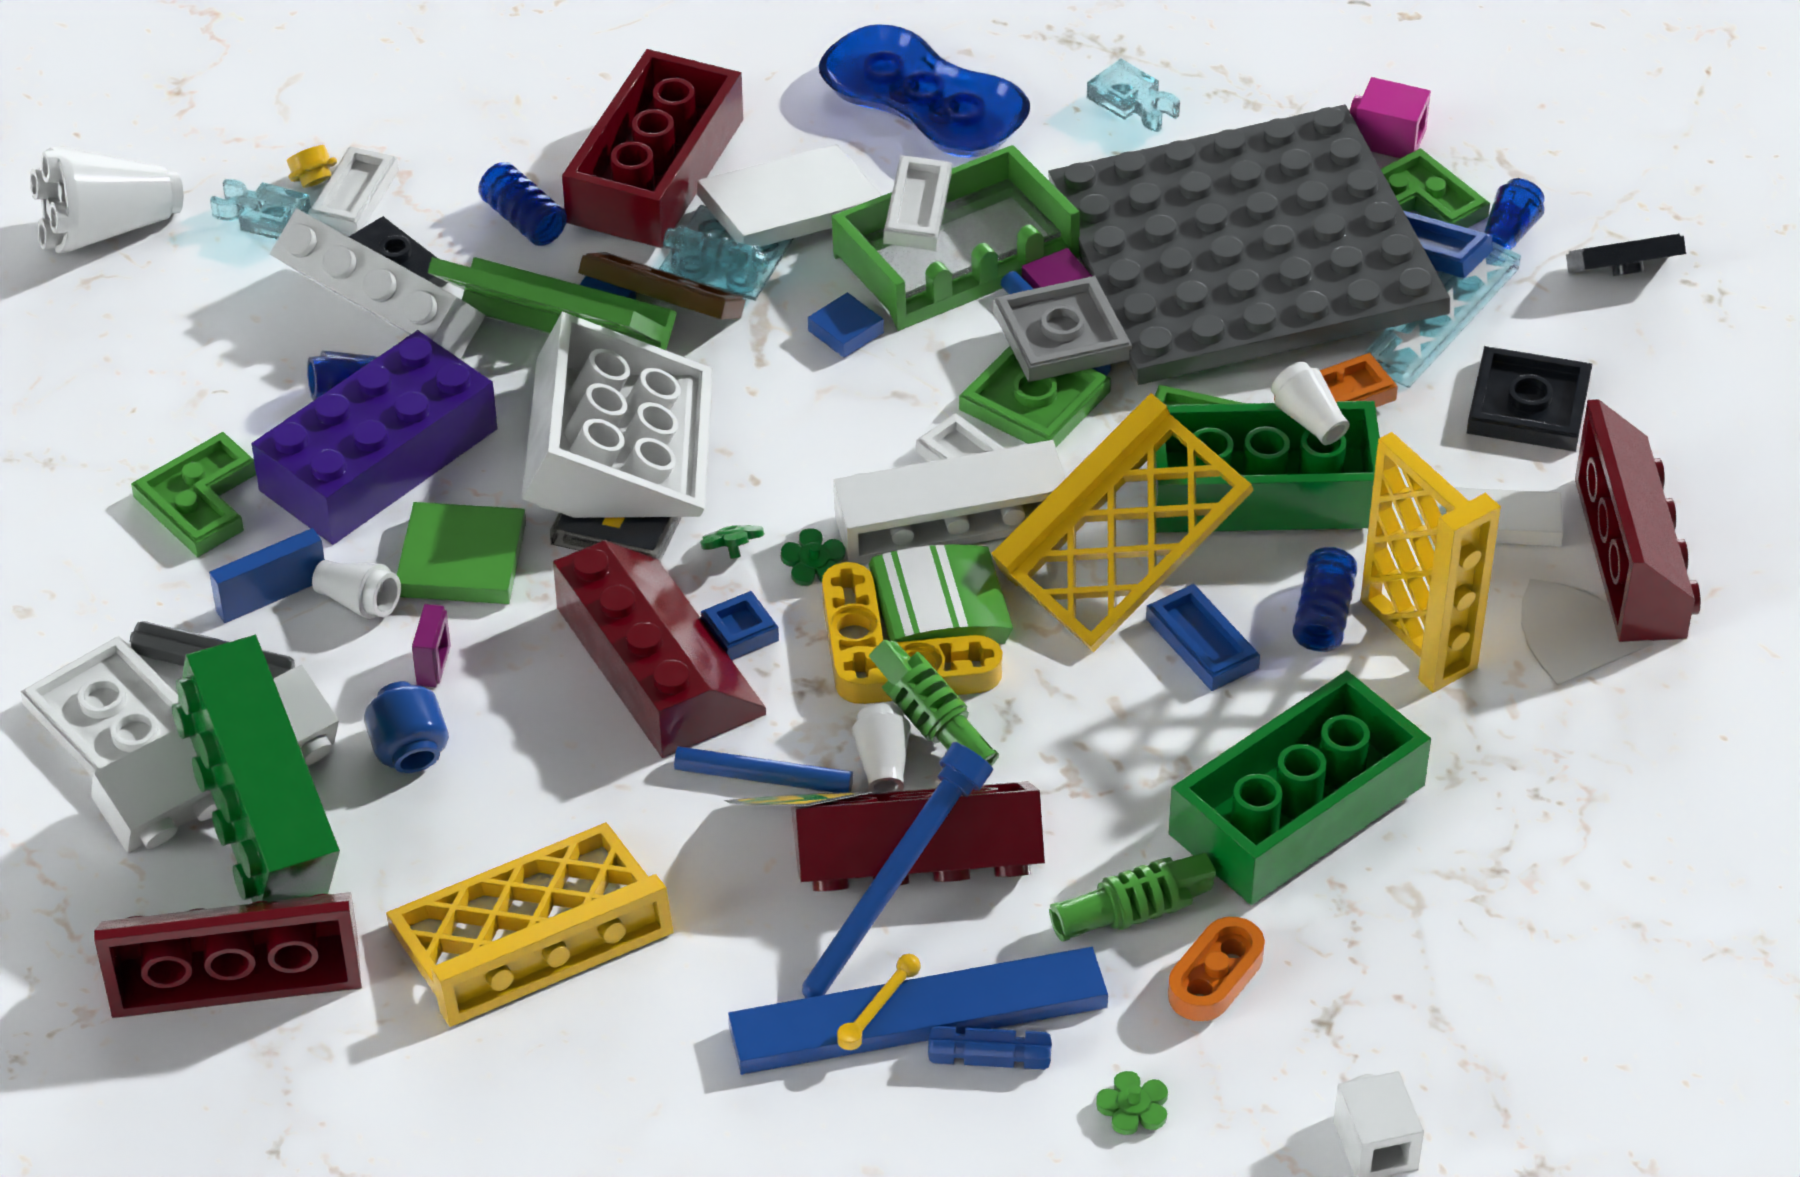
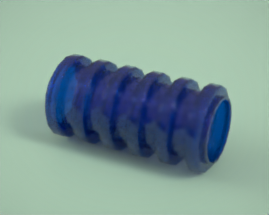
M499 162L491 166L483 174L478 186L480 198L513 227L518 229L535 246H545L560 236L567 223L565 209L546 195L542 189L537 187L534 182L528 179L510 162Z
M1323 547L1313 551L1307 560V569L1304 573V582L1301 587L1298 609L1292 628L1293 637L1299 645L1317 652L1332 651L1342 644L1345 635L1344 630L1347 625V616L1350 611V602L1353 596L1352 591L1355 586V577L1358 572L1357 561L1351 554L1336 547Z

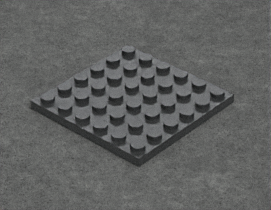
M1346 104L1325 107L1317 111L1285 118H1275L1263 123L1236 129H1226L1218 133L1186 140H1177L1164 145L1137 151H1127L1115 156L1073 163L1069 166L1048 170L1049 181L1080 211L1079 254L1087 271L1098 280L1132 344V350H1129V360L1127 361L1138 385L1450 314V296Z

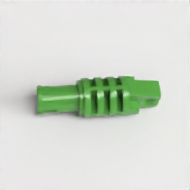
M883 640L869 654L871 660L888 680L882 686V689L903 710V713L926 740L932 741L934 744L941 742L947 750L953 742L960 743L980 755L993 766L999 758V753L995 749L993 750L967 720L969 715L967 711L968 706L920 652H916L910 657L897 642Z
M1202 853L1174 861L1171 857L1162 858L1150 862L1149 865L1137 866L1132 871L1120 872L1118 876L1111 875L1105 877L1102 882L1098 883L1097 890L1059 903L1050 904L1049 916L1052 927L1059 940L1065 942L1070 940V938L1108 925L1113 929L1124 930L1131 927L1132 924L1144 923L1149 918H1159L1164 913L1170 914L1192 905L1194 897L1212 890L1216 870L1208 855Z

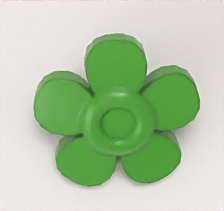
M1133 1071L1120 1072L1114 1077V1089H1102L1098 1092L1096 1099L1097 1110L1103 1115L1112 1116L1111 1127L1117 1133L1132 1135L1137 1132L1139 1122L1148 1130H1157L1167 1121V1110L1162 1105L1168 1099V1089L1163 1082L1152 1079L1140 1087L1141 1081L1137 1073Z

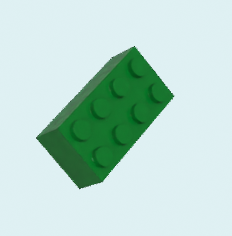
M1337 401L1336 403L1342 415L1348 420L1350 425L1347 432L1330 445H1323L1314 434L1276 407L1275 403L1166 406L1175 419L1252 484L1254 491L1213 532L1368 528L1377 446L1378 439L1380 438L1375 401ZM1172 435L1156 451V468L1188 466L1187 447ZM1196 456V466L1206 465ZM1220 476L1196 478V504L1218 503L1233 487ZM1188 478L1156 480V506L1188 504ZM1206 515L1197 516V524H1198ZM1188 516L1156 518V533L1188 532Z
M256 634L186 654L182 678L176 680L178 703L172 704L173 719L182 739L190 737L197 756L192 758V767L196 782L202 792H211L217 810L212 812L217 837L222 846L231 844L238 863L233 865V876L242 900L251 899L252 902H269L328 894L340 849Z
M1346 670L1172 786L1168 834L1193 856L1206 853L1216 870V876L1252 906L1425 786L1431 737Z

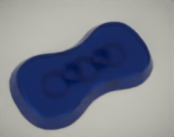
M875 24L858 28L831 45L819 62L821 77L838 97L855 105L897 115L913 124L936 148L958 157H979L997 149L1018 130L1030 112V101L1025 92L1011 81L995 75L958 67L940 57L919 35L894 25Z

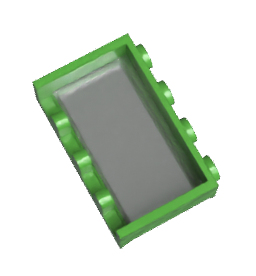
M1014 145L952 168L936 251L883 244L884 228L892 192L831 215L834 258H841L890 312L897 331L1003 289L1001 287V280L1007 273L1016 271L1021 276L1022 265L1065 248H1068L1077 259L1080 258L1078 239L1080 237V211Z

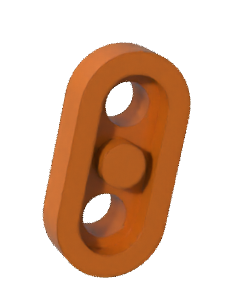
M1223 917L1212 922L1170 972L1168 1000L1172 1009L1180 1016L1192 1021H1209L1222 1015L1258 972L1263 963L1265 939L1259 927L1241 917ZM1228 954H1234V955H1237V956H1239V957H1238V958H1229L1227 955H1228Z

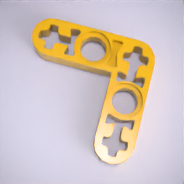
M855 562L835 564L827 569L822 579L823 609L835 688L844 700L852 703L868 704L893 701L882 689V686L888 681L887 678L869 657V654L883 641L873 576L865 566ZM843 588H852L855 594V604L845 605ZM852 625L864 627L869 631L866 636L858 639H849L839 632L845 627ZM969 635L897 642L910 657L916 652H920L957 695L990 691L1002 679L1003 651L996 641L986 636ZM972 661H980L982 667H973ZM945 663H951V671H945ZM855 672H865L866 677L857 678Z

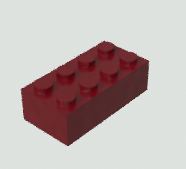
M646 49L562 174L565 222L663 248L697 194V180L708 177L743 121L742 72Z

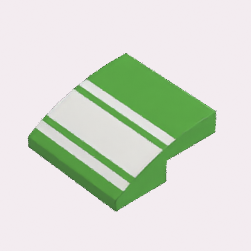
M947 544L913 547L874 556L869 563V569L874 579L877 598L890 641L903 642L980 635L991 638L997 643L1005 644L1013 630L988 546Z

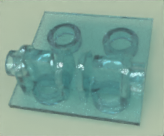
M700 204L687 226L679 225L677 229H667L663 246L666 249H670V252L659 269L756 301L794 238L762 247L736 242L706 206Z

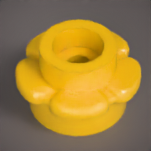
M325 145L305 149L286 160L291 171L288 177L291 182L300 181L303 188L321 184L329 180L331 176L329 169L335 166L337 159L335 157L330 158Z

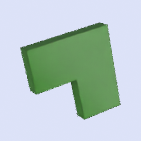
M1421 148L1381 168L1404 211L1411 212L1415 210L1422 216L1469 228L1489 217L1490 202Z
M221 432L131 483L133 497L196 557H200L244 531L242 517L220 496L254 477L256 470L254 459L228 435Z

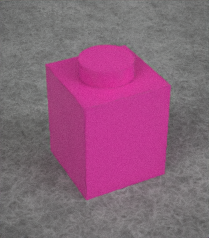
M1375 77L1370 78L1363 96H1354L1350 113L1371 152L1401 159L1418 150L1427 130L1431 90Z

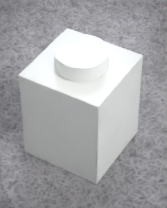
M1394 1071L1380 1075L1364 1074L1350 1081L1338 1083L1333 1123L1354 1176L1387 1177L1419 1170L1424 1130L1400 1072Z

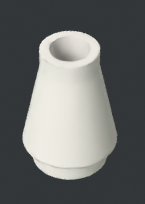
M1297 362L1287 367L1276 377L1271 386V392L1275 396L1276 407L1314 434L1323 445H1330L1336 442L1347 432L1350 424L1342 415L1318 368H1310L1305 362Z
M323 560L316 566L312 577V586L315 592L327 595L366 619L388 616L393 612L400 598V579L385 564L339 563Z
M879 703L863 708L857 714V722L852 727V733L868 778V789L873 793L902 791L904 788L903 774L911 724L904 717L903 710L893 704Z

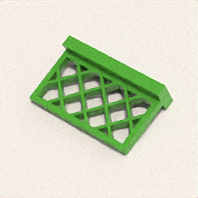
M432 257L428 269L429 274L463 289L464 292L461 300L486 315L485 317L548 334L551 333L560 314L565 312L667 350L677 315L676 311L669 308L477 257L473 258L471 267Z

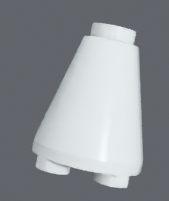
M50 147L42 152L41 168H32L30 172L32 197L34 200H41L43 218H40L38 222V238L43 250L54 249L57 253L70 252L166 220L170 217V214L181 213L183 209L184 193L179 173L177 171L167 172L161 166L66 147Z

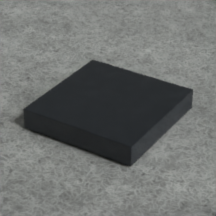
M1484 346L1466 434L1576 452L1592 363Z

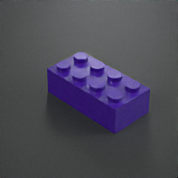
M417 330L252 442L258 489L334 545L498 429L493 381Z

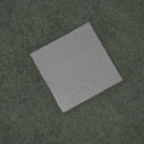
M1095 276L993 298V313L1028 382L1129 360V350H1132V344Z

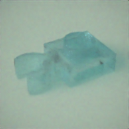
M1121 58L1087 82L1086 98L1123 120L1128 119L1133 114L1140 116L1143 126L1151 131L1159 132L1162 130L1163 114H1167L1173 119L1179 117V98L1172 93L1159 91V80Z
M225 179L223 181L225 199L212 196L210 199L212 216L222 221L239 219L241 231L278 240L296 208L308 214L311 208L309 194L264 182L260 184L256 191L248 190L243 182L236 179Z

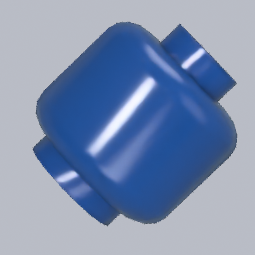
M405 681L390 683L379 690L377 697L371 701L364 713V723L378 761L390 768H395L396 771L401 773L419 772L434 765L439 760L440 753L447 745L449 732L439 702L434 692L423 686L411 685Z

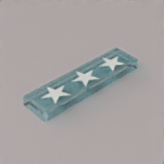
M1492 242L1493 251L1464 279L1441 270L1438 276L1450 296V314L1386 328L1364 354L1370 352L1393 381L1410 388L1519 270L1521 255Z

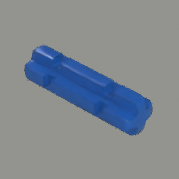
M934 1026L929 1033L928 1057L929 1061L934 1064L954 1065L955 1058L964 1059V1065L1014 1068L1015 1062H1024V1069L1045 1070L1049 1068L1051 1063L1052 1039L1051 1035L1047 1032L1025 1031V1037H1016V1030L966 1028L965 1034L956 1033V1027Z

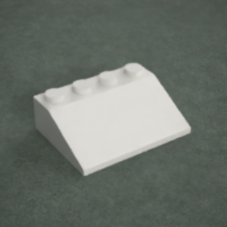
M562 312L536 360L522 499L535 503L541 508L554 510L573 518L700 517L705 510L713 368Z

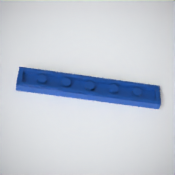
M1092 946L904 980L862 1031V1044L855 1050H844L838 1045L837 1031L841 1025L853 1023L885 984L728 1012V1025L740 1074L743 1075L928 1041L930 1030L934 1026L956 1027V1033L965 1034L966 1028L994 1029L1108 1008V992Z

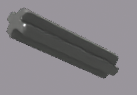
M147 621L137 622L129 640L131 648L138 655L184 666L186 654L229 642ZM262 650L273 679L295 668V660L292 657Z

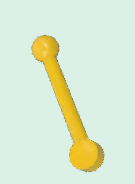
M909 953L899 957L896 963V972L853 1023H845L839 1027L837 1043L842 1049L855 1050L861 1046L862 1031L904 980L914 977L919 973L921 963L917 956Z

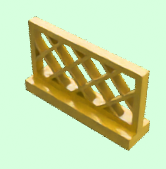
M1150 393L991 555L1000 572L1016 587L1020 586L1094 653L1254 490L1250 482L1170 414L1168 407ZM1172 435L1187 447L1188 466L1156 468V451ZM1196 456L1206 465L1196 466ZM1147 461V469H1140ZM1220 476L1233 487L1218 503L1196 504V478ZM1188 478V504L1156 506V480ZM1148 481V507L1116 509V492L1126 482ZM1107 502L1108 509L1099 510ZM1206 515V516L1197 524V516ZM1188 516V534L1179 543L1157 544L1156 518ZM1148 519V545L1116 547V520ZM1108 521V547L1076 549V532L1086 522ZM1067 542V550H1059ZM1157 556H1165V557L1157 564ZM1148 557V574L1138 584L1117 585L1116 558ZM1108 559V585L1076 587V561ZM1067 561L1068 588L1043 589L1031 578L1046 562ZM1119 596H1126V597L1117 605V597H1119ZM1108 597V615L1092 631L1088 630L1076 619V599ZM1068 599V611L1056 600Z
M1390 432L1378 439L1360 601L1421 658L1418 680L1434 693L1478 669L1501 506L1486 492L1469 501L1396 434ZM1398 466L1401 468L1409 487H1406ZM1413 497L1420 511V514L1424 520L1425 525H1423L1420 520V517L1411 499ZM1436 501L1446 509V514L1441 515ZM1392 502H1393V504H1394V506H1395V509H1396V511H1397V513H1398V516H1399V518H1400V520H1401V523H1402V525H1403L1404 528H1401V526H1400V524H1399V521H1398V519H1397V517H1396V514H1395V512H1394V510H1393V507H1392ZM1428 536H1430L1433 541V544L1435 546V552L1433 550V547L1430 543ZM1406 539H1409L1420 566L1417 565ZM1387 543H1388V545H1389V547H1390V549H1391V552H1392V554H1393V556H1394V558H1395V561H1396V563H1397V565H1398V568H1396L1395 563H1394V561H1393V559H1392V557H1391V554H1390V552H1389V550H1388V547H1387ZM1423 577H1425L1426 580H1427V583H1428V585H1429V587H1430V590H1429V591H1428V588H1427V586H1426V584H1425V581H1424ZM1401 579H1404V582H1405V584H1406V586H1407V588H1408V591H1409V593H1410V595H1411V598H1412V600H1413V602H1414V606H1413L1412 603H1411V600H1410V598H1409V596H1408V593H1407V591H1406V589H1405V587H1404V584H1403V582H1402ZM1383 584L1385 586V589L1388 593L1390 600L1382 594ZM1418 617L1421 618V621H1422V623H1423V625H1424V628H1425L1424 630H1423V628H1422V626H1421V623H1420Z
M607 822L386 912L388 926L436 995L440 1014L449 1027L674 933L667 887L657 874L648 877ZM600 847H604L608 852L603 864L578 861L581 855ZM537 873L554 875L548 887L524 884L523 882L525 878ZM569 877L594 881L589 892L563 889ZM609 883L627 885L603 895ZM482 896L498 898L492 910L469 907L468 904L470 901ZM514 900L539 903L533 916L508 912ZM554 906L572 908L548 918ZM426 919L442 920L436 933L412 930L410 928L411 925ZM458 923L483 926L477 939L452 936ZM498 929L516 931L492 941ZM442 952L459 954V956L436 965Z

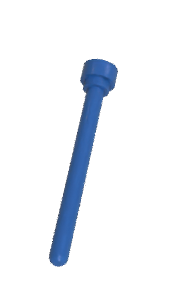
M953 742L939 762L942 767L937 776L941 780L940 784L803 982L802 994L805 998L825 995L961 795L968 797L973 789L979 791L994 769L980 755L960 743Z

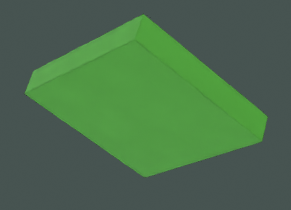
M1009 346L959 395V410L1027 444L1053 440L1055 447H1057L1110 393L1111 378L1091 368L1028 382L1011 346Z
M413 502L397 576L401 583L400 597L510 604L526 526L525 509Z

